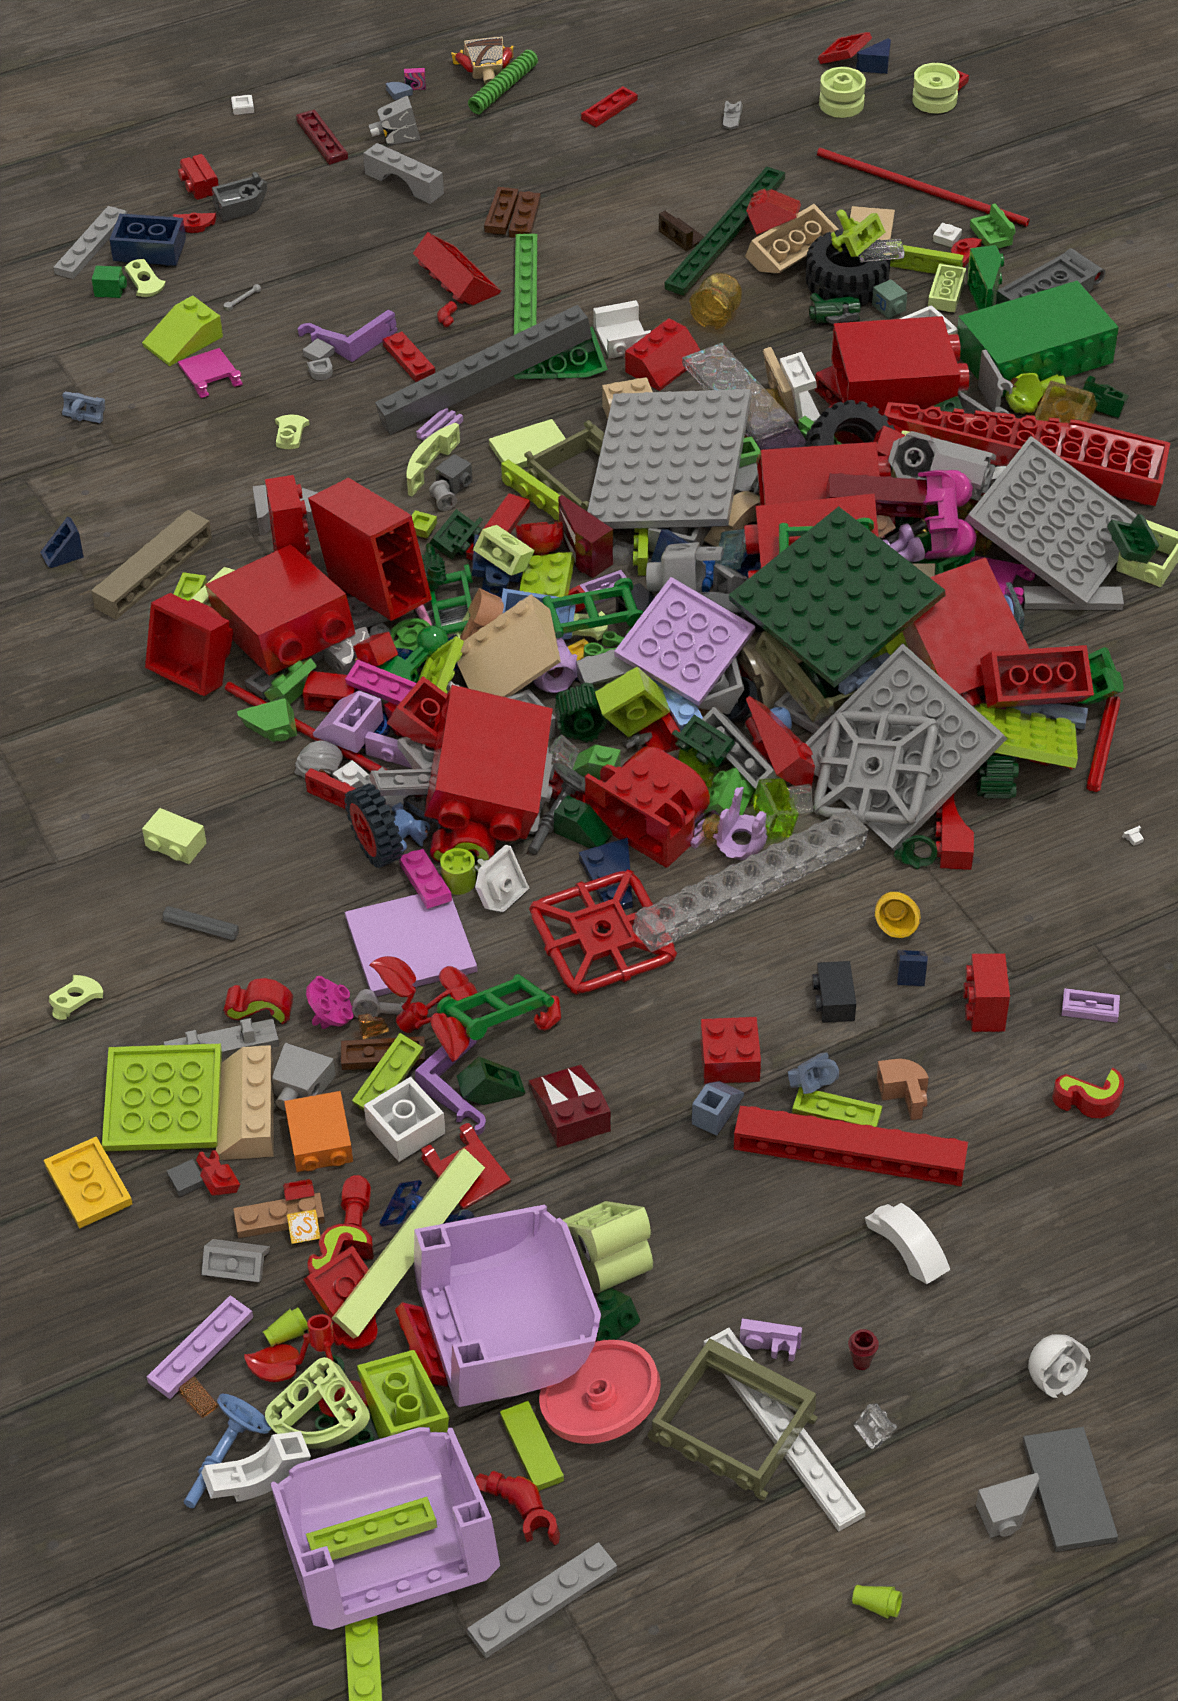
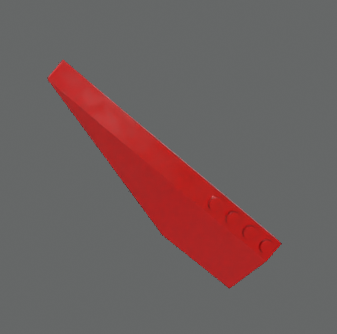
M892 402L887 403L884 413L889 419L887 422L906 431L925 434L936 439L993 453L996 455V460H991L990 463L997 466H1007L1029 437L1032 436L1111 496L1156 506L1170 448V442L1080 420L1070 419L1069 423L1059 422V418L1049 417L1048 421L1036 420L1035 416L1029 415L1020 419L1015 418L1014 414L976 410L974 414L964 413V409L955 408L953 412L941 411L940 407L931 406L927 409H920L919 405Z

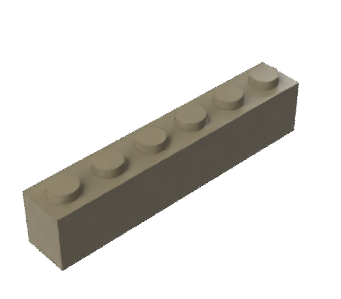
M190 510L177 517L174 522L91 590L94 608L117 620L212 539L210 521Z

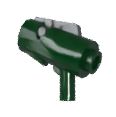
M813 293L810 296L813 306L809 307V318L814 320L815 324L860 321V302L858 298L844 297L824 301L817 293Z

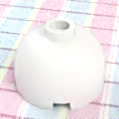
M1052 1334L1042 1339L1033 1348L1029 1358L1028 1369L1033 1382L1042 1391L1053 1398H1058L1056 1395L1062 1391L1066 1396L1080 1386L1088 1372L1085 1364L1086 1359L1090 1361V1354L1084 1345L1072 1337Z

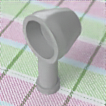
M364 989L354 999L352 1012L356 1018L367 1021L375 1019L379 1013L399 1015L403 1011L401 1006L404 1003L379 1002L372 990Z

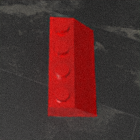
M429 232L426 233L413 252L419 259L418 264L426 270H430L429 275L437 281H441V286L448 292H452V297L461 304L465 301L475 305L499 295L501 292L456 246Z

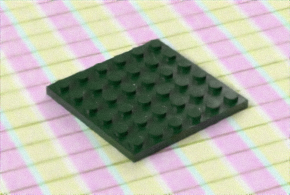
M838 506L729 594V601L835 688L944 598L946 593L944 588Z

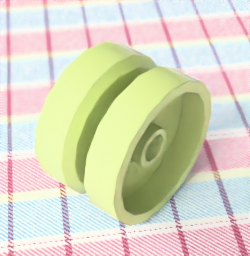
M929 63L918 67L914 72L912 102L915 107L924 112L938 114L953 109L957 104L959 73L955 68L943 63Z
M836 67L825 71L821 75L819 106L821 110L830 116L840 118L859 114L864 107L866 84L864 75L860 71L849 67Z

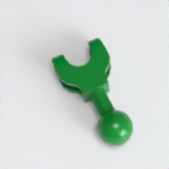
M435 625L427 626L419 632L417 636L418 647L406 660L397 655L391 661L376 667L417 683L419 680L417 668L428 656H431L439 647L449 641L448 636L441 627Z

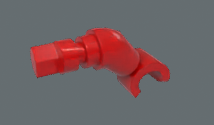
M492 1471L489 1476L481 1473L476 1476L475 1481L480 1491L494 1496L501 1494L503 1499L508 1500L510 1505L515 1506L524 1519L523 1532L526 1542L533 1540V1532L537 1528L546 1527L549 1528V1541L554 1545L559 1543L560 1532L556 1518L551 1512L544 1510L538 1487L532 1481L522 1476H517L516 1478L508 1476L505 1479L504 1474Z

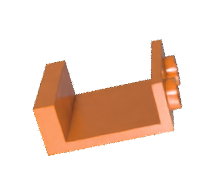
M341 1091L284 1101L296 1172L313 1171L317 1168L341 1166L345 1163L353 1162L351 1141Z

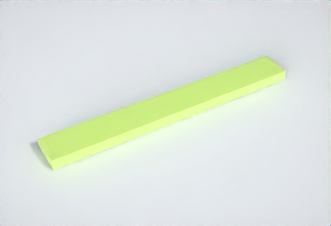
M465 1148L460 1150L332 1317V1320L353 1339L359 1336L414 1263V1229L443 1224L485 1167Z

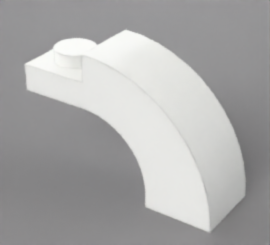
M903 1203L895 1207L889 1204L880 1206L872 1214L865 1217L869 1229L889 1239L899 1250L911 1276L928 1284L950 1270L947 1259L932 1232L920 1217Z
M301 1431L272 1435L267 1445L254 1455L238 1461L204 1465L201 1473L211 1499L234 1495L236 1502L272 1491L270 1483L273 1481L277 1484L289 1476L291 1468L297 1464L309 1461L311 1455Z

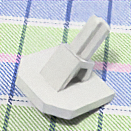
M503 846L489 860L483 861L482 858L477 860L478 864L475 866V870L478 872L475 888L485 909L504 912L529 889L511 846Z

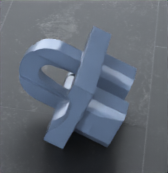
M67 391L63 393L64 407L62 415L69 416L72 420L76 421L87 420L97 423L103 421V412L105 411V400L103 398H94ZM86 405V411L81 410Z
M820 1053L799 1065L798 1069L788 1071L791 1088L802 1087L804 1094L812 1093L824 1085H830L839 1078V1068L835 1061L828 1059V1053Z

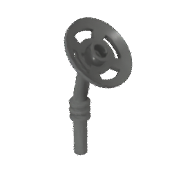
M557 762L554 763L553 768L564 782L562 784L563 789L550 811L544 814L538 825L539 830L528 847V851L532 854L538 853L547 835L552 833L554 829V811L567 795L571 796V794L574 795L576 791L585 793V778L571 768Z

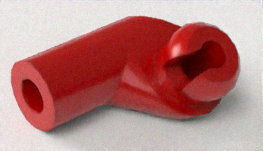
M453 301L447 303L437 313L439 323H442L446 328L454 322L450 315L457 310V305Z
M551 996L554 998L553 1005L547 1007L546 1013L540 1012L541 1016L535 1015L534 1023L538 1029L549 1030L561 1020L559 997Z

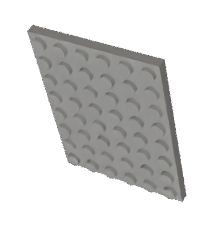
M751 390L613 394L587 512L612 529L728 526L751 403Z

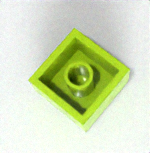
M638 667L629 670L621 677L595 692L602 715L627 737L632 736L671 712L663 689Z

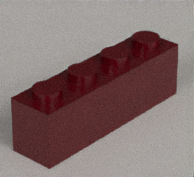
M829 473L826 499L875 493L877 515L924 518L927 505H924L923 501H925L927 495V480Z

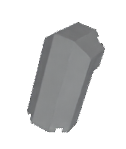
M911 431L906 436L893 442L888 461L898 478L922 479L918 476L919 472L958 470L967 475L971 480L973 490L970 499L980 501L982 498L981 494L986 493L990 487L995 466L990 465L991 460H996V455Z

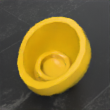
M888 892L881 896L875 906L877 924L891 937H908L917 930L920 924V909L904 893Z

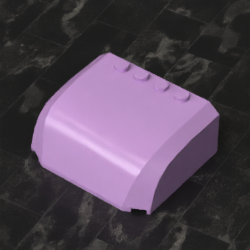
M534 1206L414 1229V1272L417 1288L454 1403L458 1407L516 1396L560 1383L575 1374L586 1362L595 1345L601 1313L567 1223L560 1217L558 1219L553 1217L547 1211V1206Z
M425 1427L411 1429L297 1464L289 1470V1476L277 1484L274 1481L270 1483L287 1548L312 1623L315 1626L332 1630L486 1581L500 1567L491 1515L453 1428H448L447 1433L430 1432V1428ZM423 1497H428L437 1520V1528L335 1560L331 1559L327 1546L310 1551L306 1539L307 1533Z

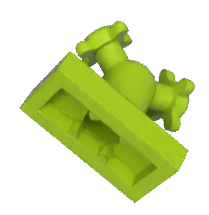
M838 210L836 214L844 231L838 237L832 232L831 241L832 245L839 252L843 251L841 245L845 243L851 257H857L886 231L877 213H871L859 223L854 221L852 217L848 219L844 210Z

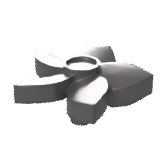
M651 732L641 735L637 734L631 740L622 742L624 746L626 745L627 749L636 744L639 750L642 748V744L649 741L653 736Z

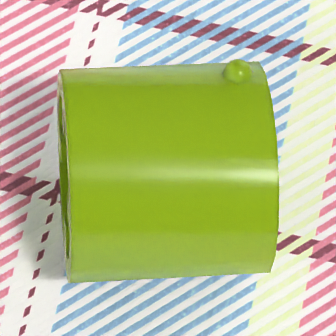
M462 848L446 851L440 859L443 881L451 891V894L461 895L470 892L476 884L474 856L471 852Z

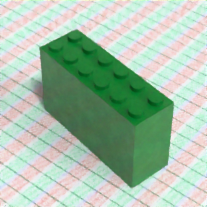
M1078 280L958 316L957 325L960 340V359L967 363L969 370L978 381L982 350H987L1002 377L1008 381L1020 374L1036 373L1040 382L1056 374L1058 376L1064 375V378L1111 364L1114 361L1119 328ZM1003 390V395L1001 397L1006 396L1007 390Z

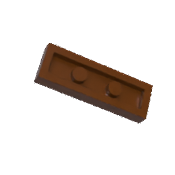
M497 188L484 224V232L506 234L516 206L519 189Z
M519 192L509 228V237L516 238V234H532L541 201V193Z
M425 1036L408 1037L424 1049L413 1065L420 1066L426 1061ZM396 1038L341 1041L342 1070L375 1068Z

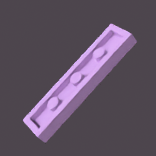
M230 1295L147 1376L148 1383L171 1399L253 1318L252 1311Z

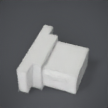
M1140 826L1124 832L1122 836L1123 839L1129 840L1133 846L1142 843L1144 840L1140 834Z

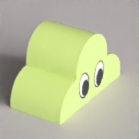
M605 1201L563 1219L568 1225L593 1292L600 1293L653 1268L652 1254L647 1241L650 1238L651 1229L644 1207Z

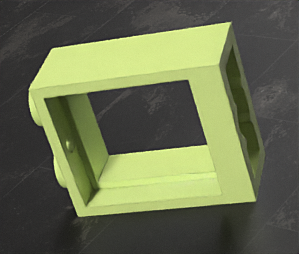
M1146 520L1159 543L1157 550L1169 554V557L1163 566L1152 562L1145 564L1127 561L1121 557L1119 552L1116 571L1162 587L1178 563V531Z

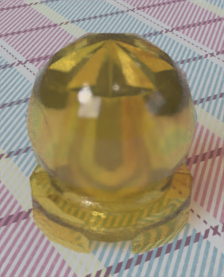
M719 272L704 279L700 288L689 299L692 307L690 313L698 323L705 327L707 324L716 326L715 329L725 326L732 313L740 306L742 300V288L737 279L729 274Z

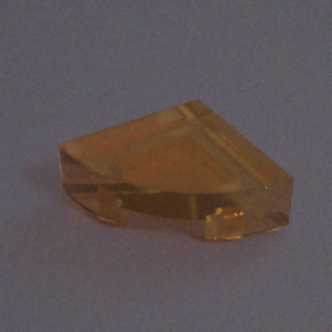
M372 1014L358 1015L360 1034L363 1040L389 1032L384 1018L372 1017Z

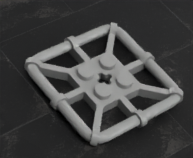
M854 710L836 713L830 728L824 757H821L819 763L821 770L814 794V812L817 815L829 818L858 820L862 824H867L868 822L897 825L913 824L921 808L927 778L931 776L932 772L930 765L938 728L936 720L924 716L892 714L891 711L885 710L882 713ZM849 721L879 723L876 738H859ZM891 724L918 726L899 741H886L888 728ZM842 726L853 741L849 759L834 757ZM926 735L920 765L902 764L905 750ZM875 761H878V769L872 771L869 766L874 765ZM831 768H847L844 782L825 795ZM899 773L917 775L909 809L896 792ZM850 790L863 791L859 810L829 807ZM873 793L889 794L902 814L869 811Z

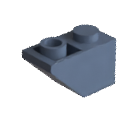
M720 1081L706 1084L692 1104V1125L717 1136L744 1097V1092Z

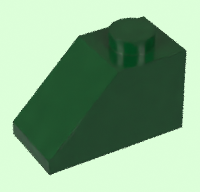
M567 795L554 811V833L589 849L606 844L613 836L612 831L589 804Z
M479 1056L456 1076L463 1098L481 1105L522 1097L526 1093L519 1071Z

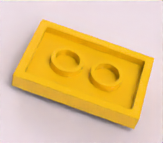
M97 1137L44 1160L49 1175L79 1229L133 1205L131 1196Z

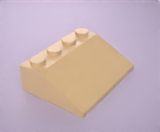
M532 594L464 640L461 649L462 656L457 664L469 689L506 698L512 696L561 662L550 609Z

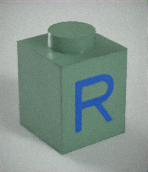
M890 279L873 287L872 305L888 319L906 311L907 292Z

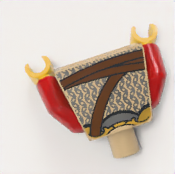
M502 36L465 40L464 54L463 50H460L459 53L451 52L453 64H460L467 72L472 73L474 79L483 78L486 85L502 69L508 66L513 58L514 46L510 48L504 47Z

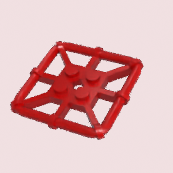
M627 869L626 872H616L586 883L583 881L575 883V887L542 897L537 901H533L529 907L532 920L545 944L544 950L546 954L551 956L564 984L573 994L578 995L579 993L590 992L621 980L623 982L629 981L635 975L664 966L669 962H673L676 958L677 952L675 951L672 939L660 919L661 913L658 907H654L641 881L634 875V871ZM620 882L613 899L595 905L589 894L590 892ZM631 885L644 910L626 916L620 903L628 886ZM579 896L586 908L570 913L552 905ZM543 915L569 924L574 934L554 940ZM644 921L650 922L661 944L637 936L632 926ZM602 926L604 929L609 928L607 933L602 934L598 932V927ZM579 944L585 958L574 979L560 951ZM636 947L659 956L627 967L620 951ZM611 955L618 969L617 971L583 982L594 960Z

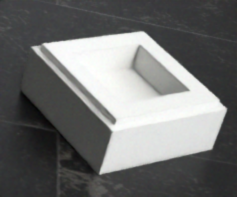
M252 95L231 97L234 115L254 113Z

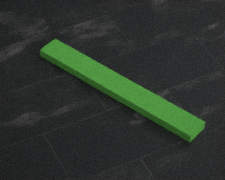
M516 234L514 335L537 324V234Z

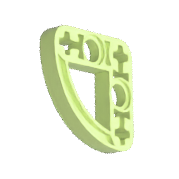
M324 1357L315 1361L267 1406L265 1419L277 1434L297 1432L299 1430L293 1429L291 1426L320 1399L324 1398L339 1423L321 1431H301L307 1448L321 1449L341 1444L358 1434L368 1424L370 1413L341 1367L329 1358ZM308 1387L309 1393L307 1397L299 1401L298 1394L300 1390ZM344 1387V1397L340 1401L335 1402L334 1395L336 1391ZM348 1407L356 1411L354 1413L356 1418L353 1421L352 1414L347 1410ZM282 1410V1412H281L282 1418L279 1419V1418H280L279 1412Z

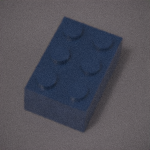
M120 213L110 237L113 261L127 263L137 259H145L147 264L177 266L186 240L183 218Z

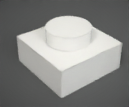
M942 223L933 234V242L952 247L961 237L962 229Z
M353 760L332 773L334 779L346 782L354 788L364 785L355 776L358 772L366 780L369 779V774Z

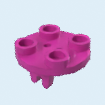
M317 976L306 987L308 1003L316 1013L312 1019L314 1026L321 1023L322 1029H326L330 1025L340 1027L346 1025L354 1017L349 1000L350 992L344 985H337L322 976Z

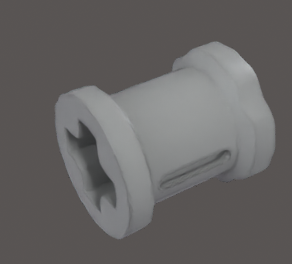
M445 480L434 482L429 490L430 495L436 499L438 509L448 511L455 507L457 498L454 493L450 492L448 482Z

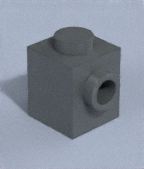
M453 454L435 468L436 481L445 480L448 482L450 492L456 495L472 482V464Z

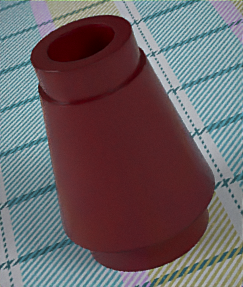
M860 1329L850 1336L848 1345L853 1366L858 1370H866L869 1368L878 1350L879 1342L873 1332L867 1329Z

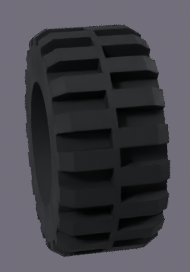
M839 229L835 230L834 233L838 237L843 234V231ZM831 232L825 233L823 237L819 236L810 245L807 252L806 284L811 293H817L824 301L844 297L858 298L860 307L868 302L872 303L873 287L889 280L891 256L884 242L880 239L876 240L857 257H851L845 243L841 245L842 252H839L832 245Z
M847 400L844 404L838 402L831 408L828 407L817 418L806 434L805 439L807 442L804 444V447L834 445V433L840 431L853 433L864 443L874 441L876 433L883 426L893 430L895 428L893 425L888 424L887 420L889 419L885 414L883 416L878 413L879 409L875 406L869 408L866 402L860 401L858 404H855L854 400Z

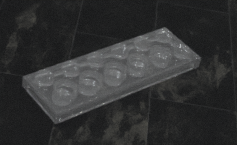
M723 343L682 357V365L706 391L751 390L752 397L745 434L748 437H753L755 442L794 426V419Z

